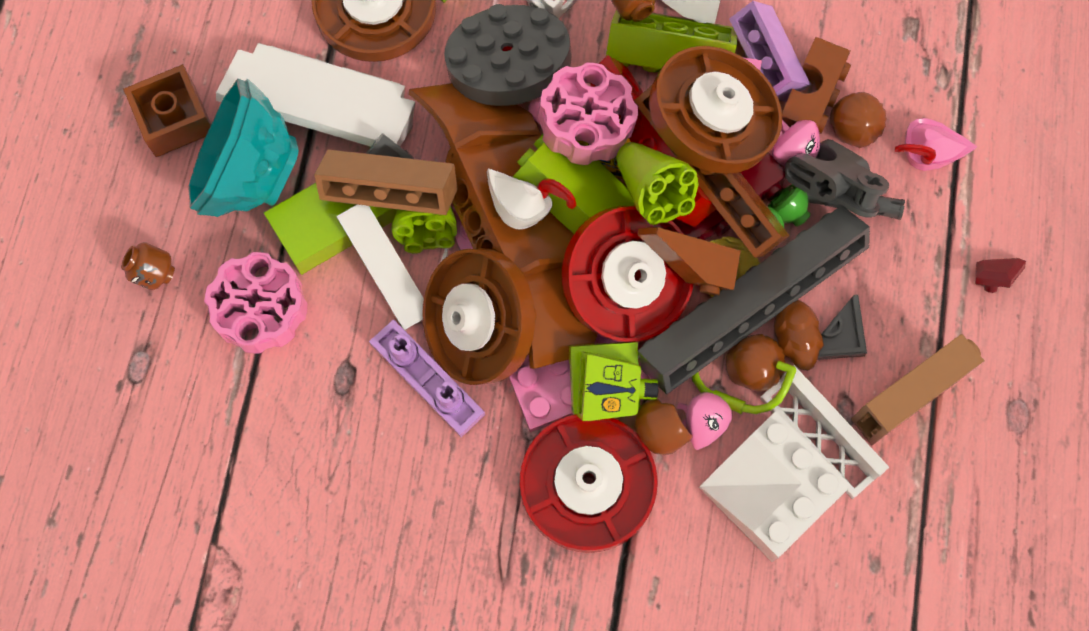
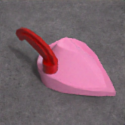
M921 118L909 124L905 135V144L896 146L895 152L906 151L910 165L916 169L927 171L946 166L975 150L977 146L944 124L928 118Z

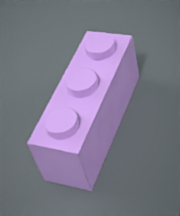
M752 1L729 18L747 58L762 60L761 72L771 83L779 101L787 102L792 89L801 92L811 85L772 6Z

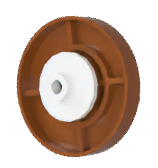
M311 0L317 26L328 44L347 57L368 62L394 59L414 49L430 31L436 14V0Z
M697 46L684 49L673 55L665 63L656 76L650 90V113L658 135L675 154L703 171L731 174L748 170L765 157L779 138L782 128V111L775 90L758 68L745 58L731 51L711 46Z
M481 248L462 249L448 255L435 268L428 281L424 295L423 327L429 349L438 365L458 382L468 385H481L502 381L515 373L529 354L534 337L537 313L525 276L518 266L504 254L492 249Z

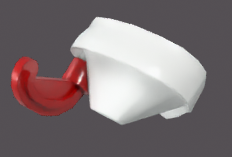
M489 168L487 170L488 185L495 209L503 222L512 228L525 229L542 220L552 207L549 193L566 200L568 208L573 209L576 207V200L573 194L558 181L544 179L538 186H535Z

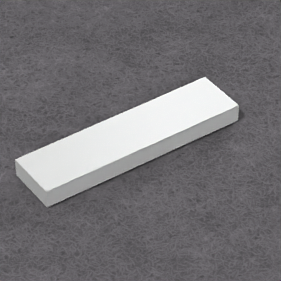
M357 204L338 215V221L401 327L406 330L423 320L424 298L370 207Z

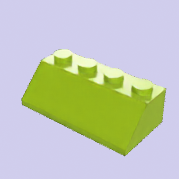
M616 10L611 22L606 56H611L626 67L632 64L642 66L648 72H660L673 55L687 48L711 46L735 53L737 35L734 28L730 26L698 23L690 19L652 13L646 19L639 22L627 21Z

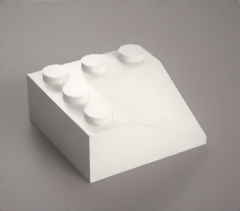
M775 411L699 488L773 562L852 485Z

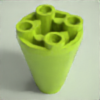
M629 142L619 149L616 156L619 170L636 209L649 224L656 225L669 222L680 215L686 216L693 211L695 207L694 198L696 197L699 184L697 172L688 163L639 143Z
M450 206L447 215L397 209L392 222L393 237L400 244L404 245L406 252L412 254L421 253L426 249L451 248L455 244V236L457 235V224L452 207Z

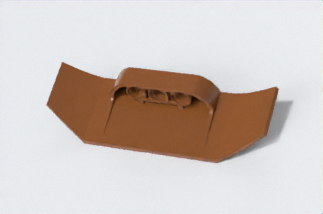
M452 83L409 89L408 95L420 103L434 117L450 145L445 163L454 164L457 182V192L452 203L472 248L492 249L504 254L518 266L527 280L537 313L534 337L529 351L530 369L569 360L570 345L595 344L597 334L585 327L573 314L565 298L562 286L563 259L567 246L574 234L550 211L542 220L525 229L512 228L503 222L495 209L487 178L488 168L513 177L521 168L517 161L529 148L534 152L538 150L533 144L541 137V133L532 114L517 104L495 106L473 101L461 94Z

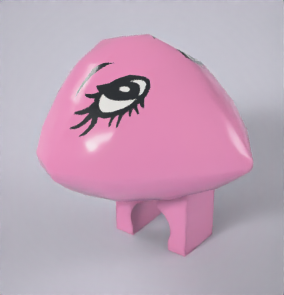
M782 120L779 138L772 148V156L776 162L785 167L788 159L800 153H807L816 158L820 149L819 129L816 123L811 120L797 121L789 127Z
M703 392L693 397L688 405L678 403L677 405L678 409H682L686 413V420L682 423L688 432L693 435L690 441L696 450L704 448L717 440L727 430L732 420V410L728 403L713 393Z

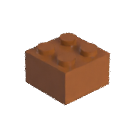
M183 64L123 88L143 139L155 157L206 137L211 122L196 87Z

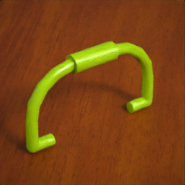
M778 361L776 369L787 372L782 386L775 398L766 404L757 406L748 405L746 401L718 390L712 391L700 379L699 372L692 376V381L700 393L709 392L720 396L734 412L739 414L743 412L760 414L769 412L781 404L790 389L796 374V367Z

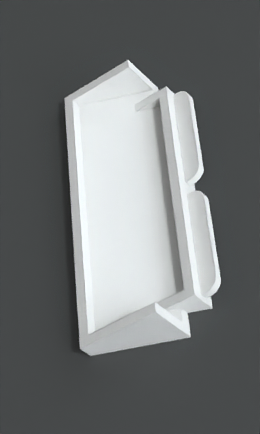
M260 43L257 44L253 53L238 49L216 92V101L222 102L224 96L238 78L244 81L249 79L265 94L273 109L282 115L284 121L370 147L382 133L401 146L413 126L415 101L404 98V85Z

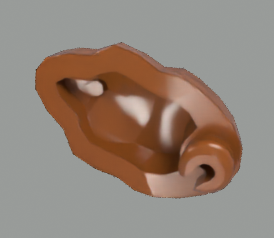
M797 300L775 316L774 332L778 339V345L782 347L785 356L790 358L794 365L801 370L808 371L814 368L824 343L819 331V320L816 314L806 303Z

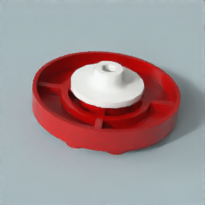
M618 206L598 212L578 228L565 251L562 264V286L571 311L585 327L605 338L621 342H638L661 334L673 322L677 321L689 302L693 284L686 283L638 236L639 228L654 227L683 234L672 220L652 225L638 212L635 206Z
M577 414L555 421L542 430L530 444L520 471L521 498L525 511L533 525L551 542L576 552H602L628 541L646 522L657 495V470L650 450L632 428L615 418L582 421L577 417ZM587 477L592 478L594 483L586 484L583 479Z

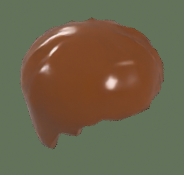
M866 92L852 93L841 98L832 108L829 117L837 137L843 143L858 148L866 147L876 142L878 137L882 136L887 120L883 103H880L876 97Z
M756 334L744 338L730 348L726 355L725 365L727 374L734 384L760 392L769 390L778 384L784 375V371L776 369L778 361L784 363L786 361L783 349L778 345L777 341L769 336Z
M659 399L647 400L638 409L635 418L637 434L651 452L661 455L673 454L693 438V435L688 432L680 420L673 404L662 403Z

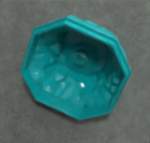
M238 78L226 93L199 150L188 186L189 205L191 209L197 211V215L219 217L232 211L247 212L263 203L273 206L277 202L297 160L299 148L296 138L288 134V129L282 115L273 109L269 99L249 79L244 81Z

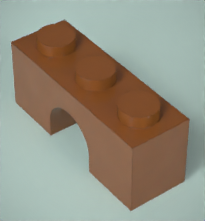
M815 37L802 68L809 82L815 86L817 91L814 93H802L792 89L782 111V120L789 127L797 121L811 120L816 123L819 134H822L829 116L824 115V111L827 106L833 108L840 93V90L835 88L837 81H845L852 65L846 62L851 50Z

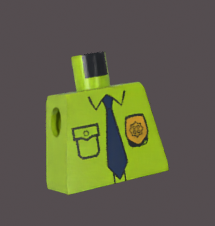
M581 351L577 417L582 421L637 415L639 399H657L658 380L641 379V366L629 361Z

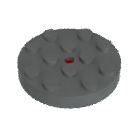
M496 4L487 10L463 19L461 24L450 35L444 52L449 79L453 86L461 94L473 101L495 106L516 105L541 97L542 91L552 81L553 74L566 66L570 67L572 59L569 34L562 21L544 8L527 5L504 6Z

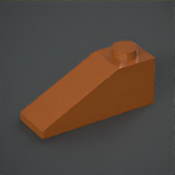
M659 227L639 228L638 236L686 283L700 286L699 292L719 295L720 290H734L741 250Z

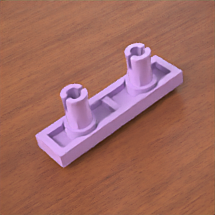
M394 319L369 341L370 345L460 437L466 434L485 416V412Z

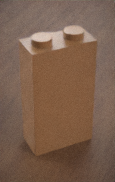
M960 334L865 404L851 420L869 443L874 445L985 360L981 357L980 349L972 340L966 339L963 334Z

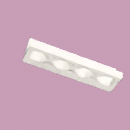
M796 367V374L788 391L793 396V408L776 406L771 411L772 413L777 411L835 469L836 467L833 464H839L838 472L844 478L845 465L859 467L867 477L855 488L851 486L846 491L851 499H854L870 483L881 476L889 466ZM784 373L777 385L767 390L760 397L764 404L772 400L771 397L780 390L786 373ZM798 403H799L804 409H798ZM787 414H793L792 420ZM798 415H810L816 421V434L803 433L798 427ZM821 428H822L827 434H821ZM810 439H816V446ZM821 440H832L839 446V459L826 458L821 452ZM845 453L851 460L845 459Z

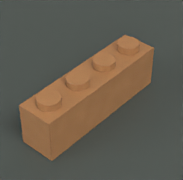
M328 149L314 174L319 199L325 201L447 215L457 192L455 166L452 163Z

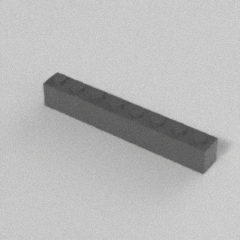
M842 205L832 213L825 214L818 223L808 230L800 232L794 240L784 247L776 249L770 257L757 266H752L742 277L735 281L734 290H721L719 295H715L708 301L700 303L694 311L681 320L673 322L659 336L645 342L642 348L637 350L641 370L650 379H657L658 387L664 393H670L775 317L788 305L797 301L867 250L870 242V226Z

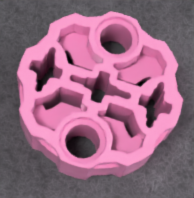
M587 62L579 67L566 66L553 74L552 81L548 87L542 91L537 122L541 125L544 134L542 140L552 152L561 153L571 163L579 165H589L592 161H609L615 158L619 149L631 137L637 121L638 106L633 101L631 85L622 75H615L609 72L604 65ZM586 83L595 84L596 87L588 86ZM552 104H556V113H553ZM618 114L621 116L622 124L619 123ZM577 141H585L589 146H582Z
M252 252L247 257L240 259L231 258L218 268V275L215 280L207 286L204 300L209 310V322L227 343H232L242 348L244 352L260 354L271 347H283L295 337V330L299 324L305 320L308 305L304 299L302 283L293 269L287 263H281L271 258L268 253ZM259 268H269L265 275L255 277V273ZM233 282L237 284L239 290L231 286ZM274 316H279L282 321L278 323ZM258 329L259 332L254 339L245 340V335L249 330Z

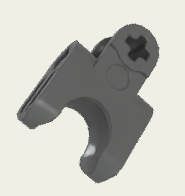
M827 139L820 142V149L816 158L807 153H800L791 157L785 163V178L789 183L819 201L830 202L834 199L844 205L846 209L862 217L872 218L878 214L880 210V205L877 203L880 195L886 194L889 189V182L884 177L871 172L869 164L863 157L834 140Z

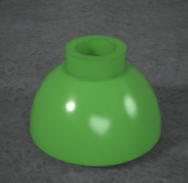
M793 184L786 187L768 205V207L780 214L784 223H793L796 227L802 225L811 215L807 210L809 203L808 194Z

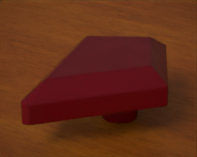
M1020 258L979 261L976 263L975 284L984 285V290L989 293L997 292L998 287L1010 288L1025 269L1026 261Z

